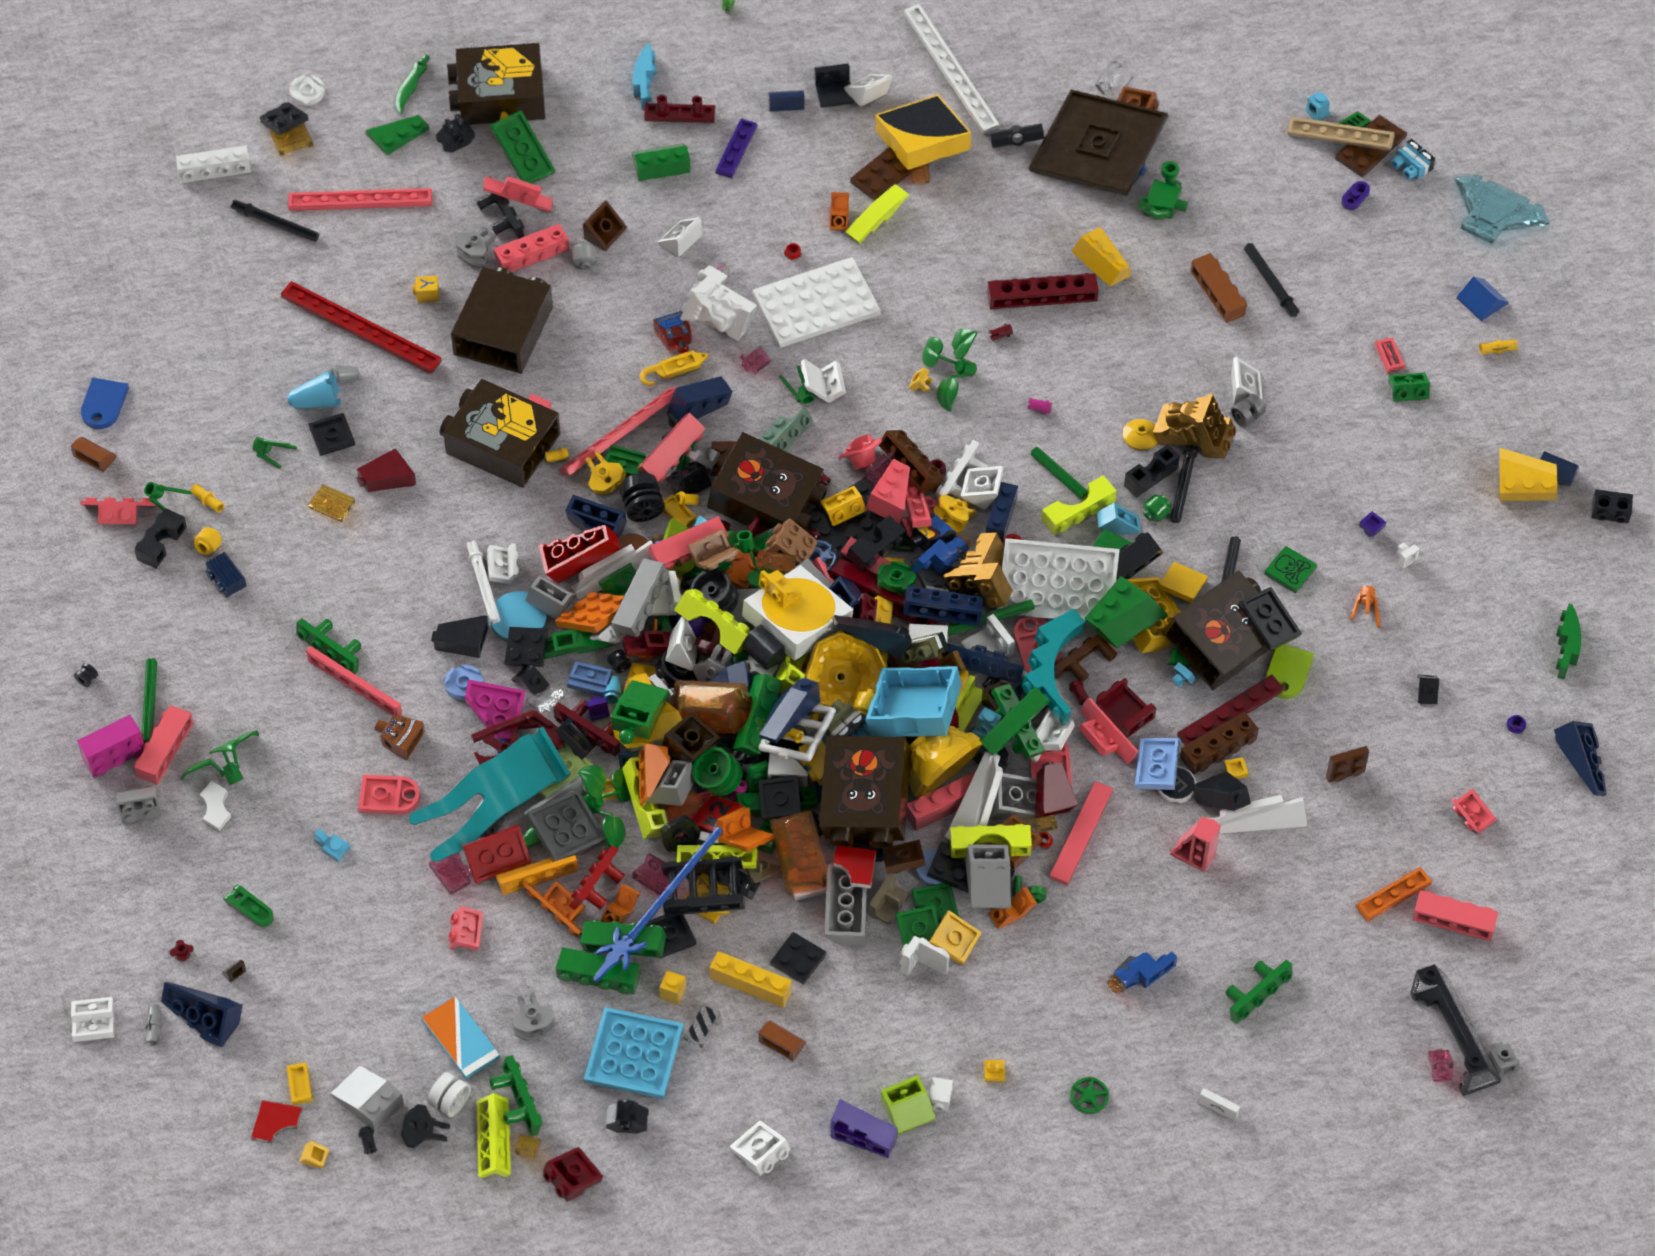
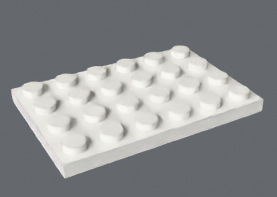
M853 257L752 290V294L779 348L881 315V310Z
M1006 538L1002 571L1013 590L1006 606L1032 599L1035 609L1016 616L1053 620L1075 609L1085 621L1086 615L1117 580L1120 550Z

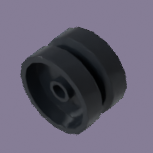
M719 569L703 571L695 577L691 584V589H697L702 592L705 599L719 605L718 608L723 612L731 613L738 604L739 594L737 588L724 571Z

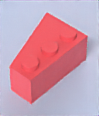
M893 459L871 492L866 509L884 518L890 515L900 524L905 509L910 467Z
M1203 816L1179 838L1170 855L1205 872L1216 855L1221 825L1214 819H1208Z

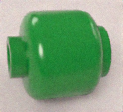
M1155 494L1143 505L1145 510L1143 514L1149 521L1160 522L1171 511V503L1164 495Z

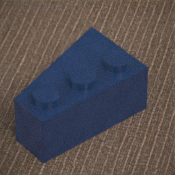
M722 376L675 388L667 415L671 413L680 421L684 415L691 413L696 419H699L727 405L733 391Z
M572 495L565 510L568 520L583 532L606 525L617 534L619 539L627 523L625 512L576 495Z

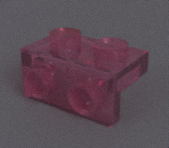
M890 452L887 456L885 454L880 456L876 461V465L872 463L865 470L867 474L862 479L868 481L875 488L892 462L890 459L894 453Z
M459 853L439 862H429V867L450 895L471 884L472 871L467 864L464 865L462 863Z
M651 853L646 855L644 863L633 871L631 877L659 895L669 885L668 876H663L661 864H666V862Z

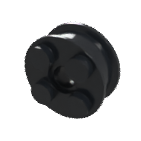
M666 650L655 666V674L659 679L664 678L669 685V689L673 688L677 693L685 692L687 689L690 690L697 680L693 670L690 671L665 661Z

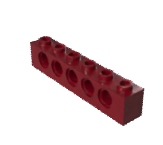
M1095 273L988 281L987 287L990 310L1098 301L1099 293Z

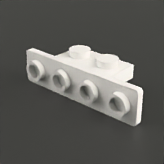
M1049 709L1036 731L1045 751L1061 750L1075 724L1073 719H1069L1068 722L1062 725ZM1041 755L1031 757L1032 762H1037Z

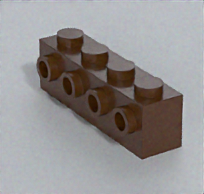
M886 430L879 447L891 460L895 459L910 467L909 480L921 493L936 492L945 478L939 469L909 439L906 432L903 430Z
M1243 712L1181 747L1180 758L1193 775L1199 771L1203 772L1209 765L1221 762L1225 756L1238 752L1246 744L1254 743L1257 739L1259 728L1247 713Z

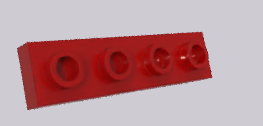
M612 845L608 850H602L597 857L599 862L595 861L589 868L590 875L586 874L579 884L582 886L581 888L577 887L570 897L573 900L568 906L576 910L584 900H588L599 910L603 908L608 900L594 890V885L602 874L611 878L616 884L623 879L625 874L611 864V860L619 849Z

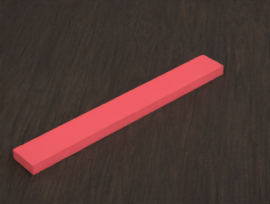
M432 188L289 193L288 208L289 211L432 206Z
M675 388L666 390L559 469L561 474H573L587 463L585 460L587 457L592 460L596 457V451L603 452L670 403Z

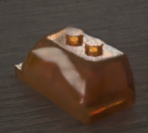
M677 680L674 684L678 696V711L681 718L683 719L690 712H693L715 733L738 732L750 715L752 701L746 683Z
M807 810L791 816L770 820V827L787 895L827 887L826 867L812 812Z

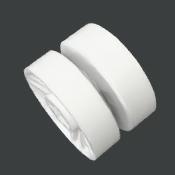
M445 1072L433 1085L427 1102L435 1109H440L448 1117H454L466 1103L471 1086L462 1080H458L450 1072Z

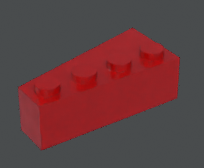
M606 525L586 530L580 535H569V538L563 540H552L550 544H539L545 574L558 584L621 550L617 534Z

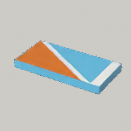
M456 996L421 1016L422 1022L466 1080L500 1059L498 1051Z

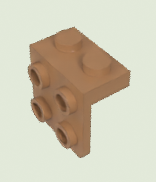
M789 518L783 524L779 523L772 531L774 533L773 536L766 542L767 547L764 554L771 557L781 550L799 565L806 559H810L817 545V540Z
M722 529L687 545L696 566L708 569V571L719 566L718 563L724 560L729 562L735 559V555L739 553L738 549L730 546Z

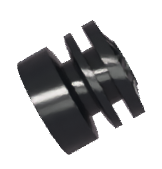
M649 473L634 474L621 482L619 492L624 502L627 517L631 521H650L664 511L665 503L660 493L657 478Z

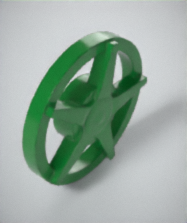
M1085 1077L1074 1083L1071 1088L1070 1099L1073 1106L1080 1112L1094 1114L1106 1107L1109 1100V1092L1106 1085L1099 1079ZM1090 1082L1089 1087L1081 1088L1078 1086L1081 1083ZM1093 1082L1100 1085L1104 1091H1097L1093 1088ZM1074 1090L1081 1093V1099L1078 1103L1074 1099ZM1105 1095L1104 1103L1098 1107L1096 1103L1098 1096ZM1083 1103L1092 1104L1095 1109H1085L1080 1105Z

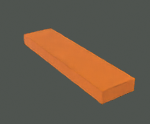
M1419 867L1356 904V909L1369 922L1417 894L1420 890L1422 891L1432 885V880Z

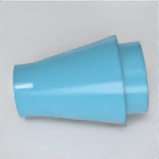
M612 676L603 693V698L606 697L609 705H616L622 695L621 678Z

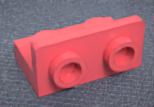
M461 906L456 912L452 913L450 919L452 930L448 936V941L450 942L449 949L454 950L457 946L477 951L480 946L483 912Z

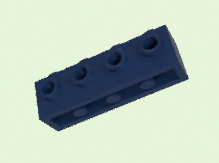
M907 586L903 615L979 626L983 597Z

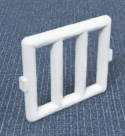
M818 704L811 711L826 714L822 722L803 718L796 724L818 729L814 738L801 735L803 739L800 743L810 745L806 753L768 745L770 741L765 739L761 740L758 746L759 750L779 755L780 758L786 760L789 757L806 762L811 761L836 713L835 708Z

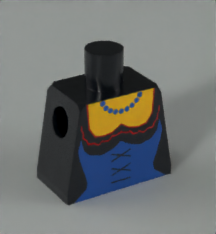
M933 512L930 514L931 526L914 527L912 537L908 540V543L912 549L920 547L926 552L939 539L945 544L956 537V531Z

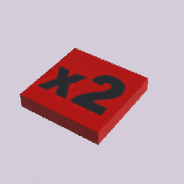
M712 795L693 820L701 831L712 833L717 827V819L743 806L742 804Z

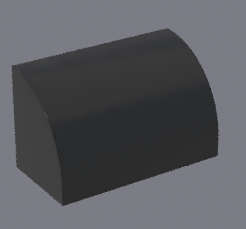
M761 624L755 627L745 638L743 649L764 669L768 670L785 660L784 645Z

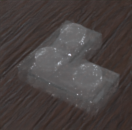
M560 683L527 698L530 707L538 712L546 713L551 711L553 706L557 705L556 701L564 699L565 695L569 694L567 686Z

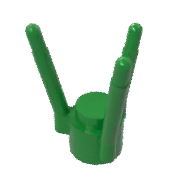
M799 365L797 370L802 386L798 388V394L782 375H779V378L795 396L797 402L801 401L802 404H809L815 400L816 395L805 388V379Z
M256 437L252 447L253 451L257 452V457L265 459L277 468H281V465L265 455L271 451L272 446L297 449V446L287 442L267 440Z
M148 482L144 488V493L149 497V501L158 506L162 511L165 507L157 499L164 495V491L192 494L191 491L167 487L154 482Z

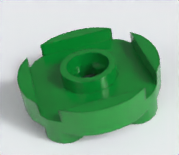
M891 561V564L887 565L883 563L878 568L877 585L881 589L904 595L906 594L907 586L914 585L915 573L911 572L909 565L902 562Z

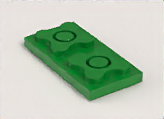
M522 111L490 125L493 134L520 180L533 184L556 172Z

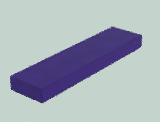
M740 119L716 168V174L733 178L757 128L756 122Z

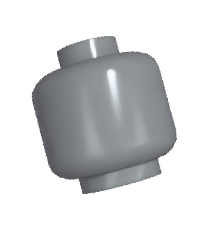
M588 241L576 243L572 249L573 263L581 269H589L591 265L595 264L596 249L594 245Z

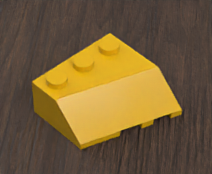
M1101 227L1082 235L1072 250L1074 255L1110 287L1131 276L1130 266Z
M1499 447L1500 501H1557L1556 464Z
M665 701L650 739L635 736L632 743L623 745L627 748L644 746L645 743L653 744L654 740L663 741L664 735L682 720L679 711ZM613 730L614 737L619 740L620 732Z

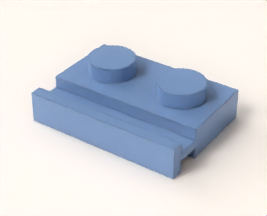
M575 661L569 681H567V688L603 696L612 677V670Z

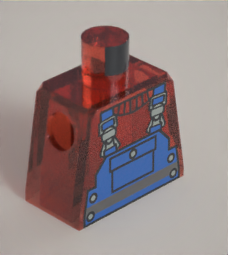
M682 311L653 319L654 332L667 350L677 348L680 354L686 353L689 350L688 345L692 343V333L689 321H682L680 319L683 314Z

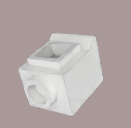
M932 1077L929 1099L934 1111L942 1112L949 1110L953 1080Z

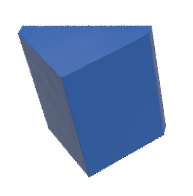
M1474 276L1457 296V299L1480 321H1483L1508 304V301L1485 279Z

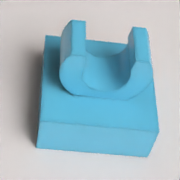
M1180 662L1175 665L1174 669L1177 674L1172 680L1178 687H1181L1185 681L1191 685L1196 680L1193 673Z

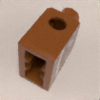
M393 715L388 723L379 720L375 725V731L381 733L382 745L406 761L425 733L422 721L399 715Z

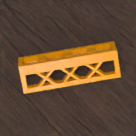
M575 855L555 862L551 858L498 874L496 875V880L503 896L525 889L523 886L525 882L534 886L578 872L577 859Z

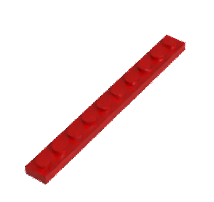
M293 281L281 292L283 299L430 374L442 362L440 356Z

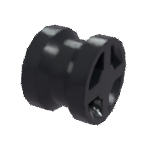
M622 649L612 652L607 658V661L610 665H613V670L616 673L626 671L632 664L631 660L625 657L626 654Z
M83 663L81 670L75 672L74 678L81 685L89 687L91 681L96 679L99 674L93 666Z

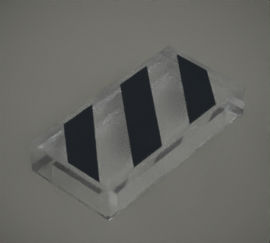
M702 1004L687 1030L684 1040L703 1048L721 1016V1012Z

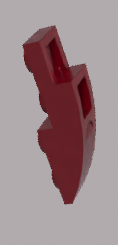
M644 631L642 636L624 637L622 643L626 657L661 655L662 657L663 653L668 650L671 632ZM699 650L697 651L696 657L700 656Z

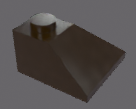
M690 712L664 735L662 746L668 747V753L675 759L693 762L718 741L720 736L693 712Z

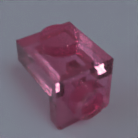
M761 346L756 348L747 357L743 354L739 356L743 361L741 362L743 368L747 372L750 370L754 374H757L772 361Z
M1437 1049L1435 1051H1428V1060L1432 1068V1080L1434 1082L1453 1080L1454 1063L1449 1050Z

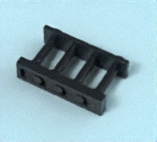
M728 856L723 859L700 860L688 874L689 897L687 899H678L676 888L669 899L663 904L665 916L745 909L743 894L737 893L736 869H743L741 857ZM669 861L666 864H661L663 876H668L669 884L687 862ZM728 870L729 894L719 896L717 895L716 871ZM708 872V897L697 896L696 873Z

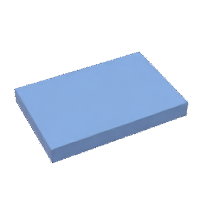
M1140 738L1135 789L1175 790L1180 747L1179 738Z

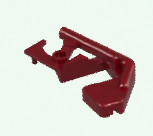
M536 710L527 711L471 734L474 743L483 740L485 744H489L501 753L518 740V729L538 728L539 730V728L544 727L557 750L565 747V742L560 740L555 732L559 727ZM510 729V745L508 743H501L494 738L495 734ZM477 752L474 753L479 765L497 756H482Z

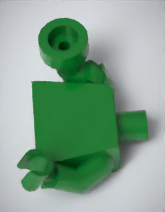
M1173 161L1164 162L1161 167V175L1165 178V183L1154 179L1148 197L1143 196L1139 199L1138 209L1144 210L1145 216H1151L1155 220L1171 219L1176 210L1186 212L1188 202L1179 200L1182 193V184L1175 179L1179 174L1177 163Z

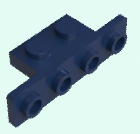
M952 644L949 648L948 654L958 651L965 666L964 669L1015 684L1022 678L1024 666L1010 662V657L1006 656L1002 651L994 650L992 652L982 645L966 649Z

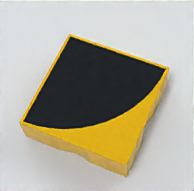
M939 95L875 115L876 133L886 145L893 149L896 157L907 170L971 149V132Z

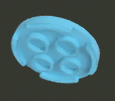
M510 592L495 601L501 620L495 624L490 622L493 632L502 640H508L509 627L544 628L547 614L525 601L528 592Z

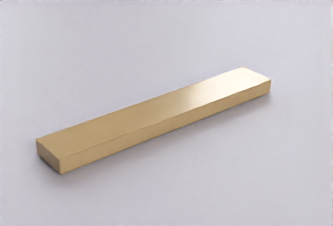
M1291 117L1287 134L1290 136L1391 151L1395 136L1394 132L1297 117Z

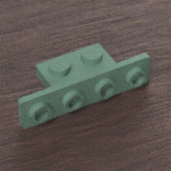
M802 408L793 419L784 417L776 419L759 439L786 451L813 423V419L807 408Z

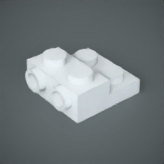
M761 1121L757 1122L730 1146L731 1151L744 1160L747 1167L759 1176L771 1172L774 1164L778 1160L786 1159L790 1151L787 1140Z

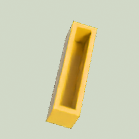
M717 951L709 967L710 979L784 1008L792 992V980L720 951Z

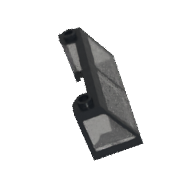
M1435 964L1416 970L1410 991L1413 1000L1422 999L1426 1001L1427 1006L1438 1004L1465 1057L1464 1065L1467 1071L1463 1075L1464 1081L1458 1087L1462 1095L1465 1096L1500 1083L1501 1078L1448 976Z

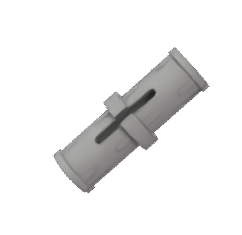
M157 1004L148 1006V1020L145 1024L147 1029L146 1044L148 1046L159 1045V1032L162 1028V1022L160 1021L161 1006L159 1007Z

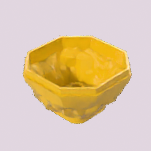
M839 631L815 643L804 678L819 683L821 704L831 707L839 699L845 704L850 702L854 709L858 693L867 691V689L876 691L881 670L887 667L878 648L857 637ZM838 674L842 676V680L837 678Z
M949 726L947 736H919L909 746L911 749L909 783L914 797L920 798L933 792L956 774L978 752L982 746L981 738L972 732L965 733L964 731H959L954 726Z

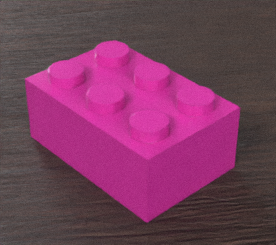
M131 714L77 740L82 759L93 778L105 774L114 767L123 765L132 758L141 756L144 747L141 731Z

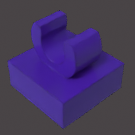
M1372 511L1360 521L1359 526L1369 537H1374L1386 526V521Z
M599 696L591 697V701L587 702L591 722L610 717L606 697L599 699Z

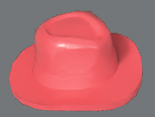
M866 434L854 439L849 444V449L845 448V452L839 455V461L847 458L856 470L873 465L877 459L874 449L882 442V438L873 439L870 434Z

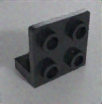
M849 63L814 68V82L821 108L855 103L853 98L844 89V87L851 84Z

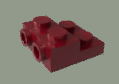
M579 1146L547 1161L542 1171L545 1181L547 1183L551 1182L555 1186L557 1196L564 1198L567 1202L582 1195L585 1189L601 1182L603 1179V1175Z

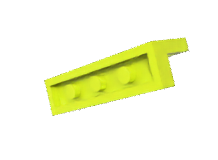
M971 675L959 694L955 706L959 717V728L957 729L966 732L982 704V689L974 686L975 677Z
M678 845L677 862H688L702 845ZM712 845L700 859L712 860L736 856L741 857L743 869H756L758 849L755 847L752 851L746 852L737 847Z
M493 1093L476 1101L478 1177L482 1179L494 1173L503 1177L511 1175L510 1127L506 1125L503 1117L504 1112H509V1099ZM488 1104V1109L484 1114V1105ZM489 1121V1127H488V1129H487V1131H486V1133H485L484 1127L486 1126L487 1122ZM489 1140V1147L487 1151H485V1145ZM490 1159V1168L485 1169V1165Z

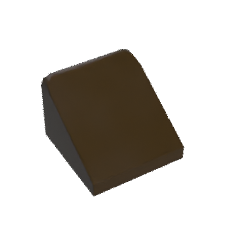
M242 959L238 960L222 971V974L229 982L234 981L246 972L244 961Z

